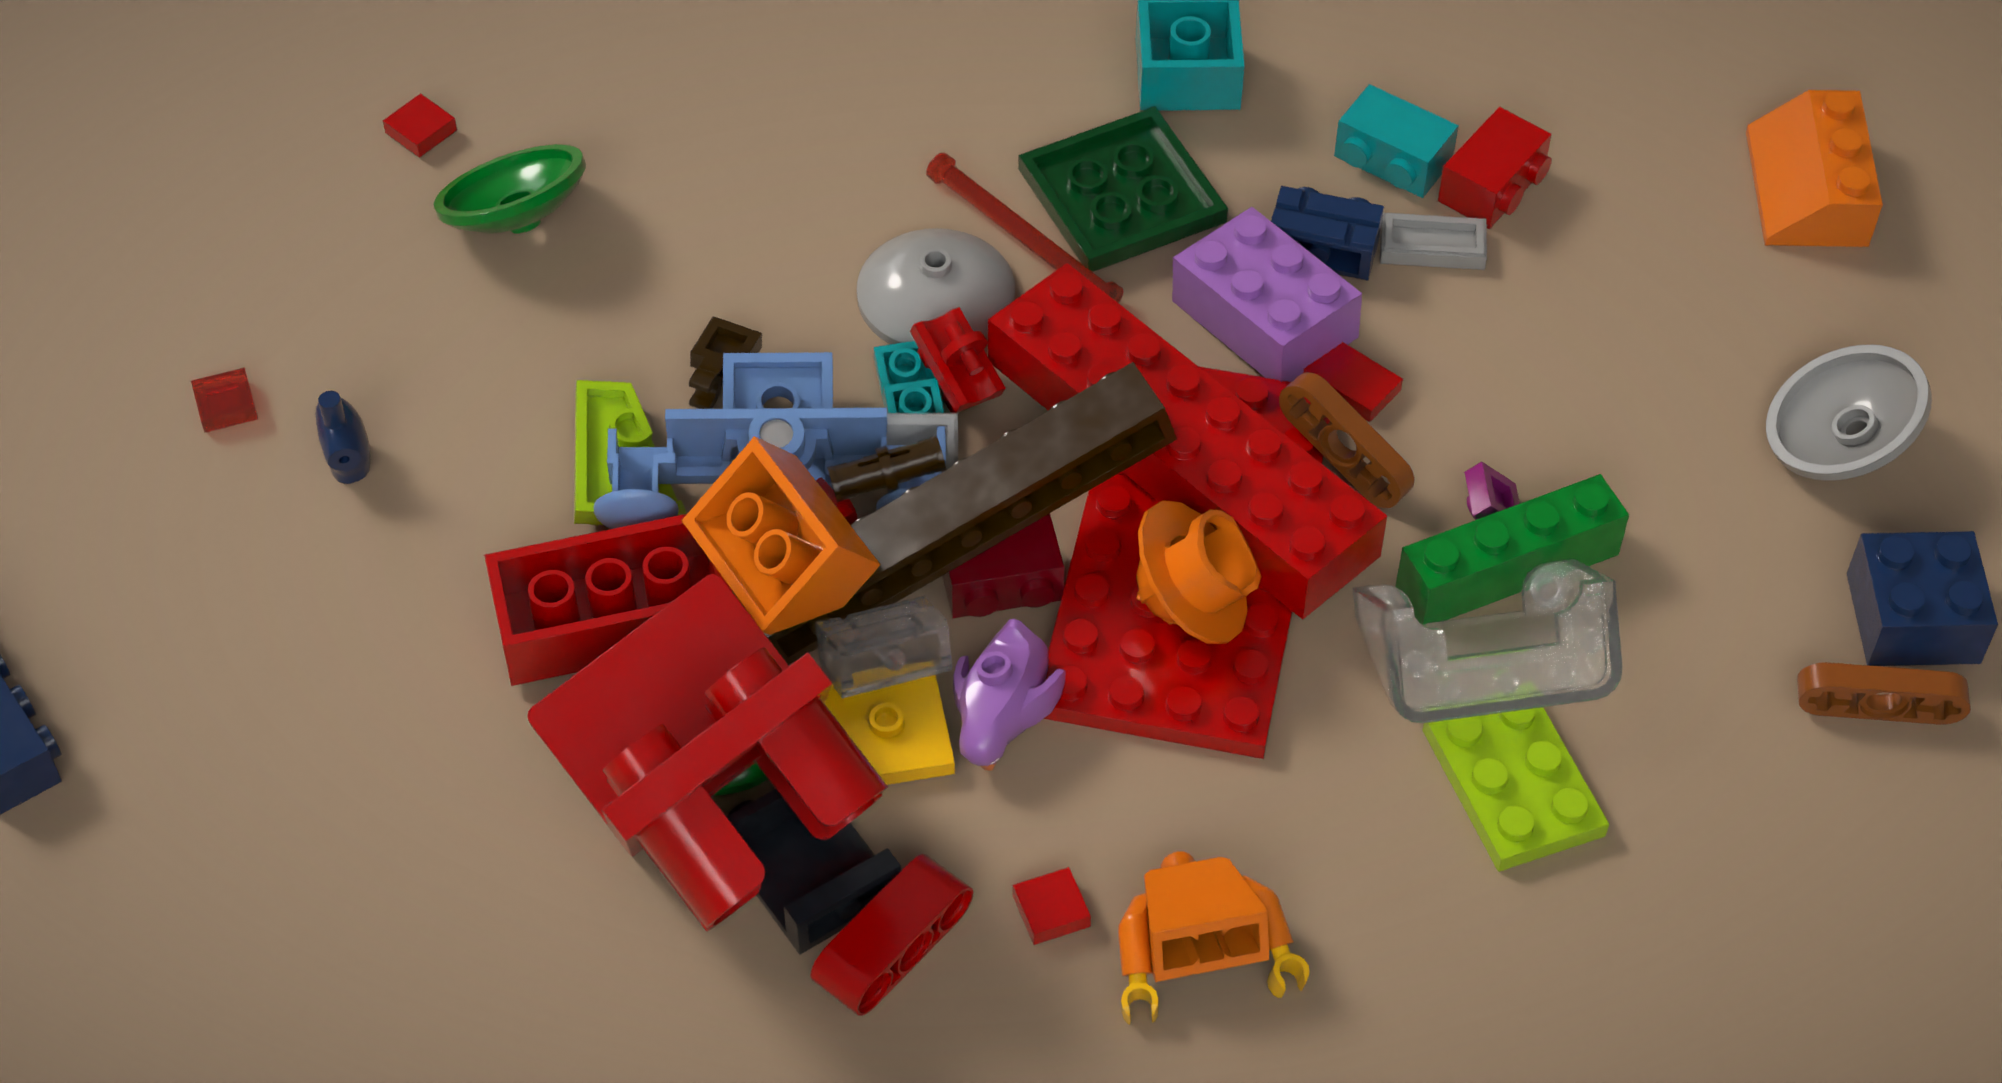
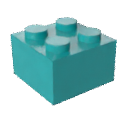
M1137 0L1135 41L1140 111L1156 107L1158 111L1241 110L1245 64L1239 0Z

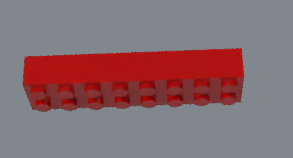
M1066 263L988 319V358L992 365L1048 411L1058 402L1068 400L1094 385L1105 375L1116 372L1134 362L1165 407L1177 440L1122 472L1158 502H1181L1201 515L1209 510H1221L1233 517L1257 563L1261 574L1259 585L1302 620L1381 557L1387 515L1070 264ZM1210 523L1217 530L1216 525Z

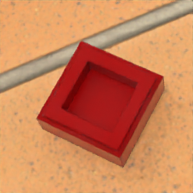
M421 93L383 120L385 133L419 158L457 131L455 118Z
M1069 867L1013 885L1012 896L1033 945L1091 927V915Z

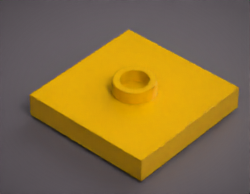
M934 667L832 683L825 705L887 785L955 774V761Z

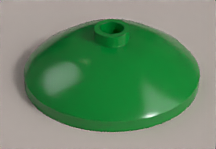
M552 144L519 150L483 163L454 179L439 192L433 204L437 217L441 222L449 226L467 231L482 233L511 231L514 234L530 231L541 223L540 219L555 211L577 187L586 169L583 154L580 149L571 145Z

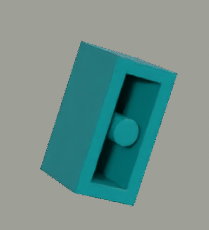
M1369 84L1338 121L1334 156L1353 167L1360 168L1391 183L1397 188L1424 198L1442 175L1443 166L1454 155L1459 125Z

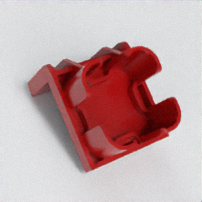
M715 574L705 576L532 706L527 715L531 727L630 856L634 857L641 850H644L706 932L716 927L759 893L765 876L763 864L711 798L718 791L756 763L808 832L815 839L828 840L876 803L883 796L882 792L889 787L825 705L832 682L812 656L807 652L789 666L722 578Z

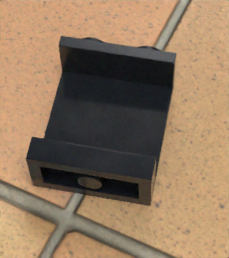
M776 789L756 800H747L738 804L726 816L764 866L765 876L761 883V889L756 896L799 955L839 933L901 871L900 863L888 848L875 855L851 823L828 840L815 839Z

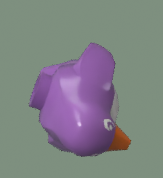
M1017 619L1008 620L1004 627L996 633L970 671L968 655L959 657L953 676L955 705L962 719L959 739L960 753L972 764L981 766L984 770L988 771L994 769L997 761L1003 756L1006 746L1015 737L1023 733L1027 728L1039 723L1053 711L1062 695L1065 684L1066 672L1062 669H1057L1045 681L1049 664L1048 648L1038 636Z

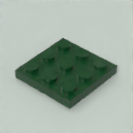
M1156 107L1018 155V170L1088 274L1227 223L1228 207Z

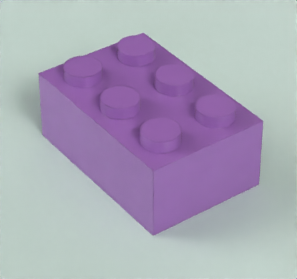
M1250 207L1173 257L1172 301L1265 378L1292 382L1303 373L1305 367L1342 342L1348 345L1359 337L1362 293L1253 207Z

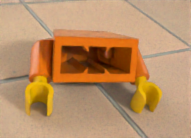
M1184 851L1169 854L1162 861L1160 868L1149 870L1144 875L1145 893L1133 897L1118 928L1122 976H1128L1129 986L1125 988L1121 998L1122 1015L1127 1024L1131 1025L1129 1006L1133 1001L1139 999L1145 1000L1151 1005L1152 1023L1158 1017V995L1155 989L1147 984V975L1152 973L1155 982L1267 961L1270 960L1269 951H1271L1275 963L1267 979L1270 992L1277 998H1282L1285 993V982L1280 972L1291 973L1297 981L1299 990H1303L1310 973L1309 965L1304 958L1290 952L1288 945L1293 943V939L1279 898L1272 889L1248 876H1242L1228 858L1216 857L1195 861L1191 854Z

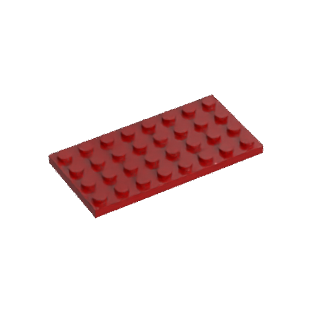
M1200 367L1323 464L1324 456L1284 416L1280 408V393L1291 382ZM1304 397L1306 402L1311 405L1310 401ZM1327 417L1323 419L1327 424L1330 422ZM1123 472L1118 473L1088 491L1048 650L1049 664L1045 681L1057 669H1062L1066 672L1065 684L1059 701L1053 711L1044 719L1264 759L1293 612L1259 585L1256 590L1246 596L1247 616L1242 632L1226 644H1206L1186 633L1179 625L1168 624L1160 617L1155 616L1146 604H1142L1141 600H1137L1139 587L1136 575L1141 561L1138 530L1144 512L1159 502Z

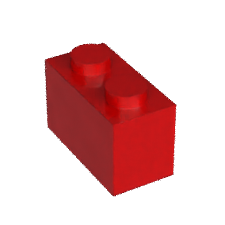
M1499 106L1443 166L1438 202L1468 218L1486 219V227L1491 229L1504 213L1511 215L1517 209L1523 198L1524 191L1532 183L1538 185L1545 178L1552 163V158L1547 156L1552 134Z

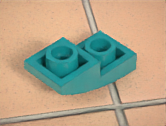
M915 341L874 347L873 357L884 408H887V413H944L938 381L934 378L931 369L925 368L922 363L921 357L917 353L919 348Z

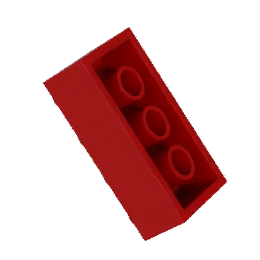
M687 514L485 554L484 557L511 686L579 672L707 575H718L729 587L681 521Z

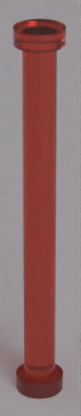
M941 152L930 161L926 175L934 183H944L1055 270L1068 263L1116 302L1119 303L1123 296L1122 287L1114 281L1106 283L955 166V159L949 154Z

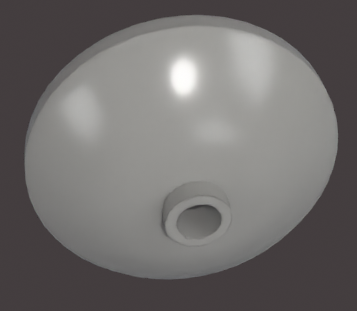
M932 228L916 230L887 241L869 256L862 266L857 281L858 307L864 321L878 337L889 344L915 341L909 332L913 324L936 319L958 307L962 310L972 330L982 331L988 340V319L1015 300L1013 273L999 251L974 235L951 229Z
M1856 345L1831 351L1801 367L1778 390L1772 400L1766 418V434L1769 445L1782 465L1806 478L1815 480H1843L1868 474L1893 461L1919 436L1931 410L1932 393L1930 384L1920 365L1908 354L1895 348L1882 345Z

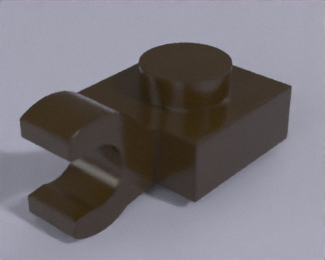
M713 316L690 352V367L696 368L690 378L689 387L696 390L689 400V405L699 409H712L719 397L723 383V353H759L762 348V333Z

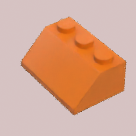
M1808 90L1748 124L1746 136L1765 246L1869 247L1883 204L1860 91Z
M756 436L750 440L681 520L759 628L768 635L843 608L881 565L799 458Z

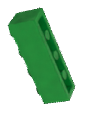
M1598 474L1402 547L1395 588L1421 629H1425L1618 556L1629 513L1603 476Z

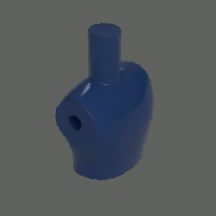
M332 390L323 392L318 398L315 418L324 457L332 475L338 482L343 484L358 482L366 477L370 468V445L364 423L356 409L349 402L341 398L339 393Z

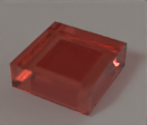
M245 367L191 381L204 433L258 419Z

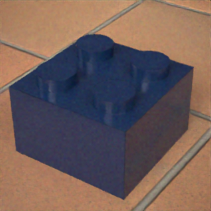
M1975 532L1861 533L1846 574L1867 665L1981 664L1998 627V621Z

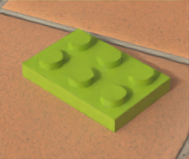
M1531 684L1425 718L1422 731L1498 872L1606 836L1609 822Z

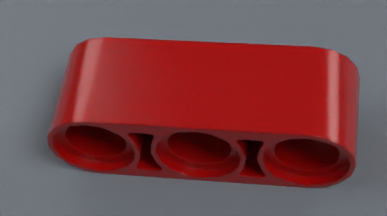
M921 854L916 856L820 952L811 969L810 977L812 981L858 1016L869 1013L958 923L969 908L973 898V889L928 855Z

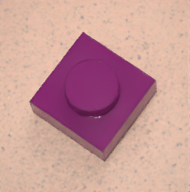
M1480 462L1464 472L1469 493L1466 502L1475 520L1520 504L1516 483L1484 462Z

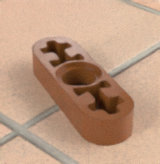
M1302 373L1281 391L1279 404L1284 416L1368 501L1381 508H1391L1411 491L1415 479L1410 465L1324 378L1314 373ZM1304 397L1310 401L1311 405L1306 402ZM1325 417L1330 420L1328 424L1323 420ZM1337 430L1346 432L1354 440L1356 451L1342 444L1338 438ZM1365 457L1370 460L1368 464L1363 460ZM1382 475H1383L1385 478H1387V480L1390 482V484H1388V483L1382 478Z
M1822 662L1803 668L1797 676L1798 698L1801 709L1818 716L1946 725L1963 720L1971 710L1968 682L1965 677L1954 672ZM1878 693H1890L1884 695H1877Z

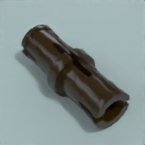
M936 435L890 450L885 445L875 448L876 454L848 463L845 462L827 467L837 502L886 488L888 492L899 489L898 484L947 470Z

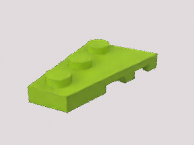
M576 380L574 524L603 525L596 518L593 506L601 496L612 492V484H610L607 466L608 429H617L619 447H655L652 441L653 432L632 383ZM659 484V493L669 496L677 503L679 508L678 515L687 514L682 500H677L671 484Z

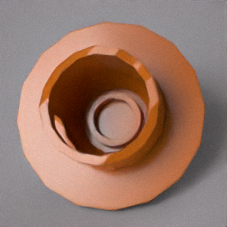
M1161 501L1144 512L1138 530L1141 561L1136 575L1139 587L1137 600H1141L1142 604H1146L1155 616L1160 617L1168 624L1179 625L1186 633L1206 644L1228 643L1242 632L1247 616L1246 596L1258 588L1261 579L1255 558L1234 518L1221 510H1209L1201 515L1183 503L1173 501ZM1210 523L1216 525L1217 530Z

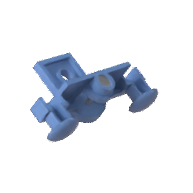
M833 352L723 353V409H665L667 447H619L617 429H608L607 466L610 484H612V492L597 499L593 506L594 514L604 526L610 529L677 516L679 510L677 503L669 496L659 493V484H713L754 436L796 455L815 480L822 477L832 489L827 467L845 462L848 463L876 454L875 448L885 445L888 450L906 445H887V408H833ZM773 397H784L792 402L793 407L763 408V405ZM937 426L936 436L939 440L946 465L945 426ZM942 472L924 475L898 484L899 489L889 492L879 499L876 509L882 508L901 497L908 489L919 486Z

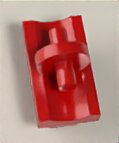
M960 307L952 309L936 319L913 324L909 332L919 348L917 353L920 355L925 368L931 369L944 392L942 398L951 413H959L1003 394L1006 387L984 351L988 341L982 331L972 330Z

